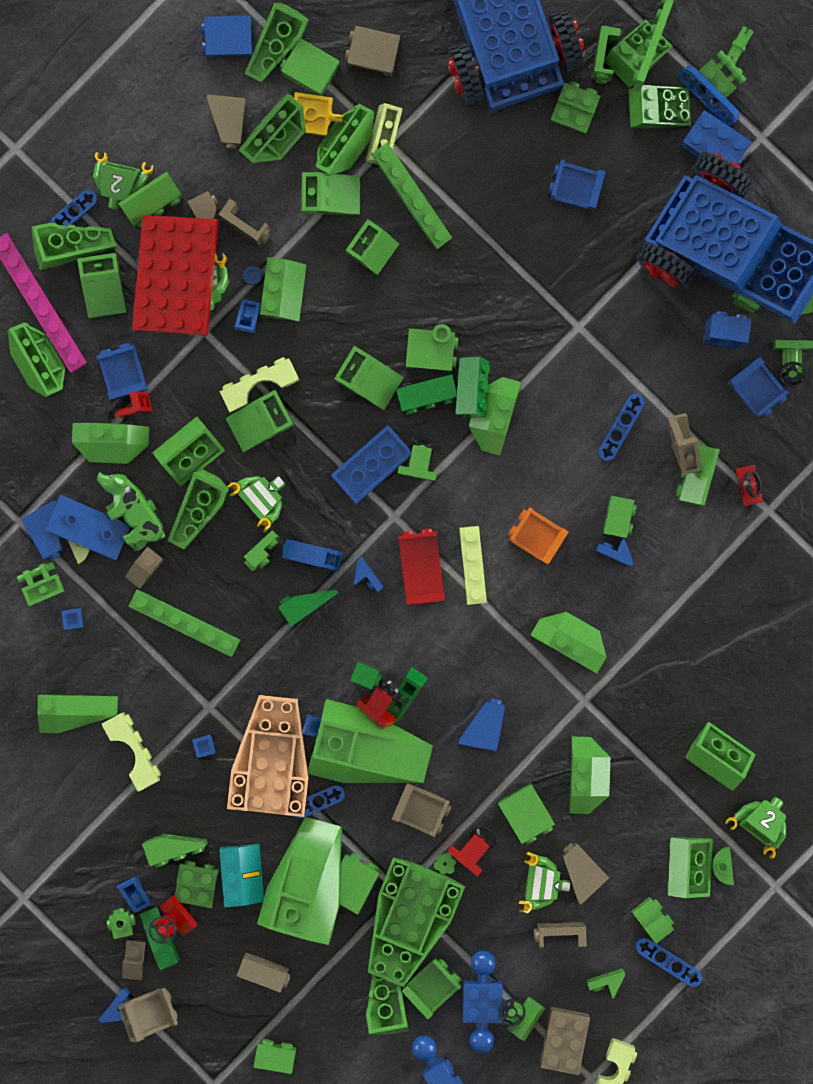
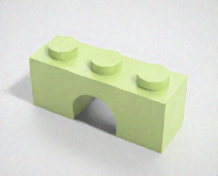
M612 1038L606 1058L617 1064V1071L609 1077L599 1074L595 1084H623L624 1081L627 1082L630 1076V1070H628L630 1063H634L637 1056L635 1047Z

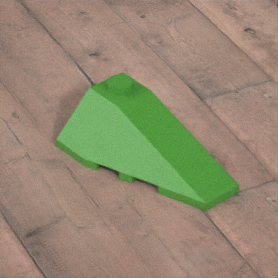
M274 3L245 74L263 82L301 39L309 19L282 3Z
M47 223L31 228L34 253L40 270L57 267L116 247L111 228L90 226L85 228L75 227V225H57V223Z
M203 469L193 474L170 533L169 542L182 549H186L222 507L228 488L219 477Z
M38 695L37 715L40 733H62L117 716L118 696Z
M373 974L366 1012L369 1035H390L409 1031L401 986Z

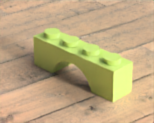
M284 357L274 362L275 365L270 368L264 366L258 369V373L253 376L248 374L241 377L240 382L236 384L231 382L223 386V390L220 393L229 412L232 414L247 406L250 391L261 382H273L284 389L300 381L290 359L285 360Z
M479 526L459 528L467 605L487 603Z
M123 712L102 723V726L110 741L125 742L133 749L136 761L129 776L139 792L159 781L161 773L156 765H152L150 761L152 756L148 749H144L140 742L143 740L139 732H134L131 726L134 724L131 717Z

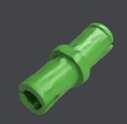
M744 26L736 40L732 42V47L727 54L732 58L731 61L734 65L741 53L745 51V46L754 33L749 29L747 34H745L747 27Z

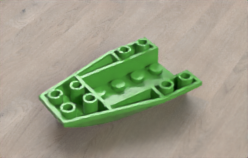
M326 699L307 772L310 775L342 783H424L433 745L396 725L383 729L359 707Z
M309 817L304 818L267 886L257 922L258 925L301 939L329 945L339 909L341 826Z
M393 857L378 896L368 973L404 987L451 923L465 886L446 875H442L424 866Z

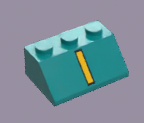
M260 844L221 847L220 861L224 907L245 906L263 902L264 891Z

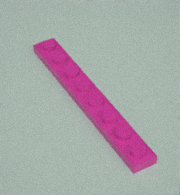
M7 233L0 237L1 261L70 373H73L87 364L85 358Z

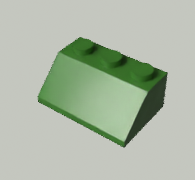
M165 172L118 204L136 229L137 227L142 228L143 215L161 216L169 206L174 207L178 205L183 196L169 174Z
M267 257L261 317L300 321L306 264Z
M196 417L157 448L153 454L174 480L182 486L192 478L195 472L202 470L225 450L201 420Z
M698 445L702 471L685 475L681 474V478L684 479L682 485H678L676 496H678L679 502L701 507L705 505L720 449Z
M708 722L691 745L685 758L733 791L745 778L756 754Z
M671 838L668 896L681 898L710 897L713 839Z

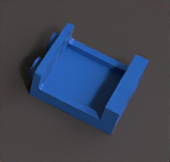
M251 16L205 17V23L201 24L202 35H205V42H202V53H206L207 59H211L212 56L252 57Z
M561 160L560 165H555L553 175H556L555 183L551 182L549 187L550 199L595 211L606 171L599 169L594 171L565 163V160Z
M129 343L118 346L119 349L114 351L111 349L103 350L100 352L101 355H97L110 401L129 397L132 392L148 391L134 345L130 346Z
M761 357L757 358L728 382L756 418L760 415L763 418L772 411L770 407L775 403L779 406L787 399L785 395L789 393L783 389L766 368L765 362Z

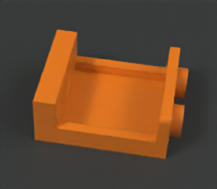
M530 507L528 510L523 509L518 517L521 520L517 527L513 525L508 533L510 536L509 541L548 565L567 536L568 531L557 526Z

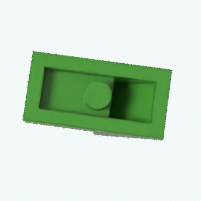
M622 968L587 979L588 988L596 992L603 990L604 986L608 985L611 997L614 999L625 977V972Z

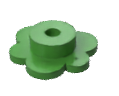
M444 853L443 856L438 855L434 868L440 870L442 875L446 874V872L451 874L455 870L456 860L452 859L450 853Z

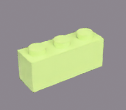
M386 103L379 105L366 162L377 164L371 153L387 142L393 149L403 108Z

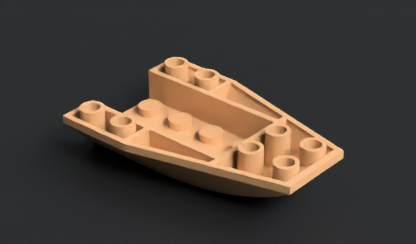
M259 695L231 770L227 809L304 817L308 772L298 699Z

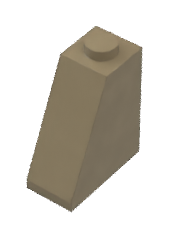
M207 94V101L223 146H226L227 149L236 150L237 147L242 146L246 99Z
M570 843L563 850L564 854L562 856L576 898L582 904L609 877L577 843L574 845Z

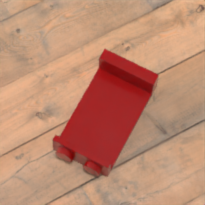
M431 528L422 529L420 534H414L413 531L402 532V536L398 537L407 605L444 601L437 531L433 532Z

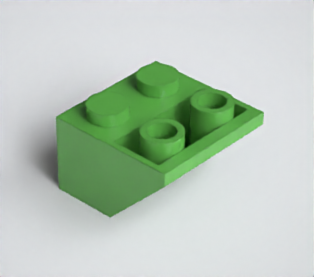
M367 219L346 249V254L378 275L399 246V243L383 229Z

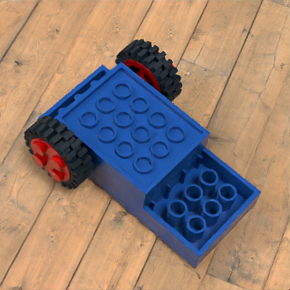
M453 0L467 44L464 42L448 47L450 58L448 69L451 77H455L454 87L457 95L461 94L465 105L483 100L482 89L490 112L563 88L564 82L558 67L559 58L566 72L584 67V43L582 38L578 37L577 31L579 29L577 22L571 19L567 9L549 14L550 33L539 0Z
M701 152L692 167L697 175L693 179L684 175L645 238L646 243L636 257L637 261L649 271V275L655 279H664L665 283L673 288L677 286L687 290L697 272L795 324L813 296V240L784 226L778 216L744 200L753 181L746 173L742 172L741 167L737 163L732 161L729 163L717 153Z

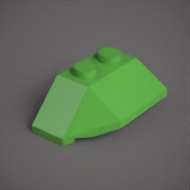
M287 94L253 130L239 151L253 163L281 160L306 132L303 106L290 94Z
M358 104L355 108L342 114L344 115L343 123L335 122L329 130L327 137H324L317 148L316 167L329 175L351 169L372 138L374 112Z
M25 322L8 329L10 354L28 386L45 397L62 390L66 368L48 336Z
M502 377L488 385L485 417L471 418L469 428L482 451L501 455L521 382Z
M73 423L72 443L89 462L128 464L149 446L150 427L126 424Z
M568 612L539 619L530 635L596 674L606 659L600 631Z
M572 736L569 813L589 814L609 797L610 756L592 737Z

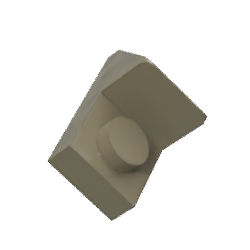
M127 939L125 958L122 964V978L142 980L146 941Z

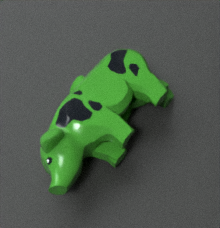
M99 472L97 481L114 497L113 502L106 506L107 514L112 521L123 516L126 523L134 528L131 533L123 536L126 543L134 551H139L148 542H156L159 539H163L165 537L164 527L154 511L156 510L154 503L151 500L147 501L143 493L125 475H104Z

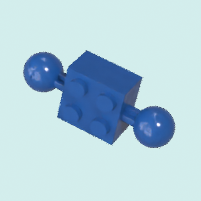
M484 950L475 953L471 959V966L473 971L477 973V980H463L462 1019L466 1023H476V1030L471 1033L469 1043L471 1048L478 1053H486L493 1047L494 1037L488 1030V1023H502L498 1011L502 1004L503 984L502 981L489 980V974L493 972L496 961L490 952Z
M420 1036L414 1040L412 1052L418 1060L426 1061L427 1066L423 1068V1076L428 1084H464L459 1076L455 1077L453 1074L454 1068L449 1059L445 1060L443 1056L437 1059L435 1055L437 1050L436 1043L431 1037Z

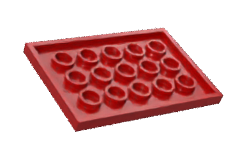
M143 215L132 323L133 331L208 336L219 223L217 219Z

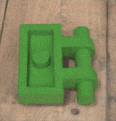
M721 50L716 55L720 62L716 64L711 59L699 72L727 98L737 89L733 81L737 79L742 84L746 78L742 74L743 71L732 63V58L729 55L726 56ZM724 66L732 73L729 77L722 71Z
M53 562L42 563L38 568L31 571L28 569L23 571V574L17 576L19 583L27 581L28 586L21 589L28 606L65 592L59 575L50 576L49 574L50 570L55 569ZM42 574L44 579L34 583L33 578Z

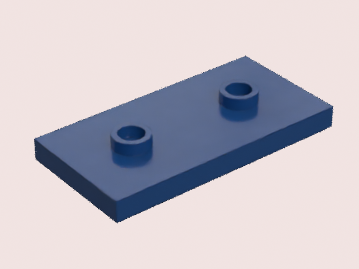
M387 425L332 473L331 477L352 501L357 504L411 457L412 451Z
M59 495L45 531L116 561L125 541L123 536L128 534L131 526L118 519L112 521L107 514Z

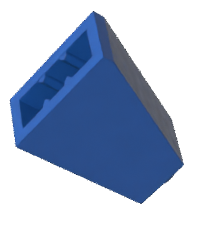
M56 500L21 519L43 559L49 558L50 561L59 557V552L63 550L62 538L45 531L56 505Z
M286 539V543L282 548V558L339 571L343 553L288 539Z
M491 698L490 702L485 701L459 738L458 743L497 751L505 705L501 704L502 701Z

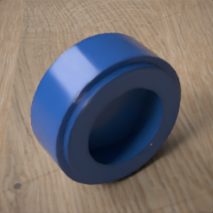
M249 266L244 270L243 278L248 285L255 286L262 281L263 275L258 267Z

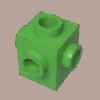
M124 908L113 910V914L107 920V926L109 931H112L114 939L135 933L134 925H136L134 914H131L130 910L125 911Z

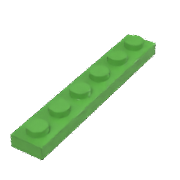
M661 0L660 5H663V9H658L654 19L658 22L657 25H652L649 33L652 38L651 40L647 39L643 50L647 52L646 55H641L638 63V66H641L640 71L636 70L632 79L635 82L633 90L640 92L674 0Z
M388 142L371 153L434 248L438 249L452 239Z
M138 589L128 606L230 657L233 656L240 642V639Z

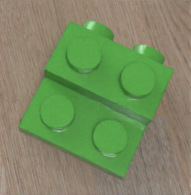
M569 81V84L564 83L550 121L586 135L600 96L597 95L598 92L594 89L587 88V90L579 88L580 85L578 83Z
M272 530L244 556L246 559L244 563L252 571L258 567L262 569L270 562L268 558L271 556L266 549L271 550L279 543L277 541L279 536Z
M185 860V863L181 862L176 882L175 897L181 903L212 908L219 869H215V865L212 864L199 866L196 865L195 861Z

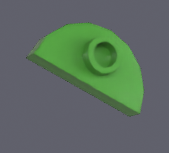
M730 846L716 853L712 861V869L719 881L727 885H734Z

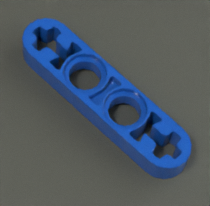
M689 65L680 71V81L720 121L729 126L738 120V110L695 67ZM699 85H703L706 88V93L699 90ZM712 98H716L719 101L720 105L715 106L712 102Z
M633 394L625 402L599 448L598 455L603 461H610L617 454L644 406V399L641 395ZM638 398L640 406L634 408L633 412H636L635 415L631 411L625 410L626 407L628 409L631 408L633 404L630 402L631 399ZM623 414L630 415V424L625 425L621 422ZM613 431L621 432L622 438L620 441H614L611 438ZM609 440L610 443L617 445V448L613 446L610 450L612 456L604 457L602 449L608 448L610 444L606 442Z
M641 937L636 941L635 948L643 957L691 987H696L701 983L702 975L693 966L649 938ZM648 942L647 945L652 950L654 946L657 947L652 952L651 957L648 956L650 954L648 950L644 949L641 951L640 943ZM662 951L666 954L663 962L656 961L655 955L657 952ZM674 962L682 964L680 972L672 971L671 966ZM686 967L689 968L687 970L688 973L692 975L697 973V981L689 982L690 978L684 974Z

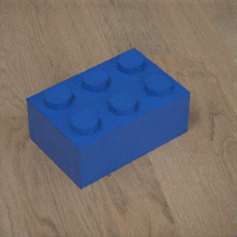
M704 110L682 142L681 147L697 158L704 151L712 154L717 153L729 163L732 161L738 164L752 142Z
M716 312L705 322L702 343L741 349L749 341L751 320L747 319L745 315L736 314L735 317L727 316L728 313Z

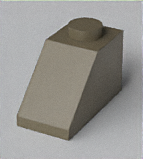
M207 191L188 201L196 218L216 219L218 213L216 206L219 203L214 194L210 196Z
M147 547L134 562L125 577L140 589L164 559L150 547Z

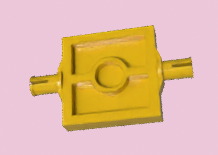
M295 92L294 99L303 106L305 134L327 137L331 121L343 123L344 115L333 114L332 112L333 98Z

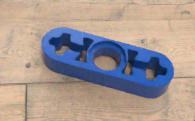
M91 190L83 191L51 219L50 223L64 220L63 214L65 213L71 221L68 222L66 219L62 224L64 226L74 225L97 205V195ZM86 195H88L89 197L93 195V202L91 204L89 202H86L83 205L86 209L83 210L77 202L80 201L81 203H84L86 201ZM71 207L79 208L78 216L72 217L69 215Z
M333 785L306 797V800H310V806L314 810L310 811V808H306L304 817L341 802L345 796L344 789L339 785ZM333 789L341 791L339 799L332 797L329 798L331 803H327V798L323 793L327 792L328 796L333 793ZM321 796L324 799V804L321 807H316L313 804L314 797Z

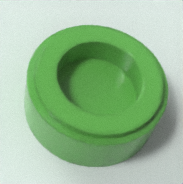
M439 324L434 327L432 338L438 344H445L451 338V330L447 325Z

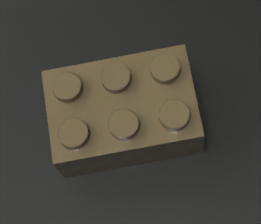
M550 1007L540 1059L541 1068L579 1075L590 1021L589 1014Z

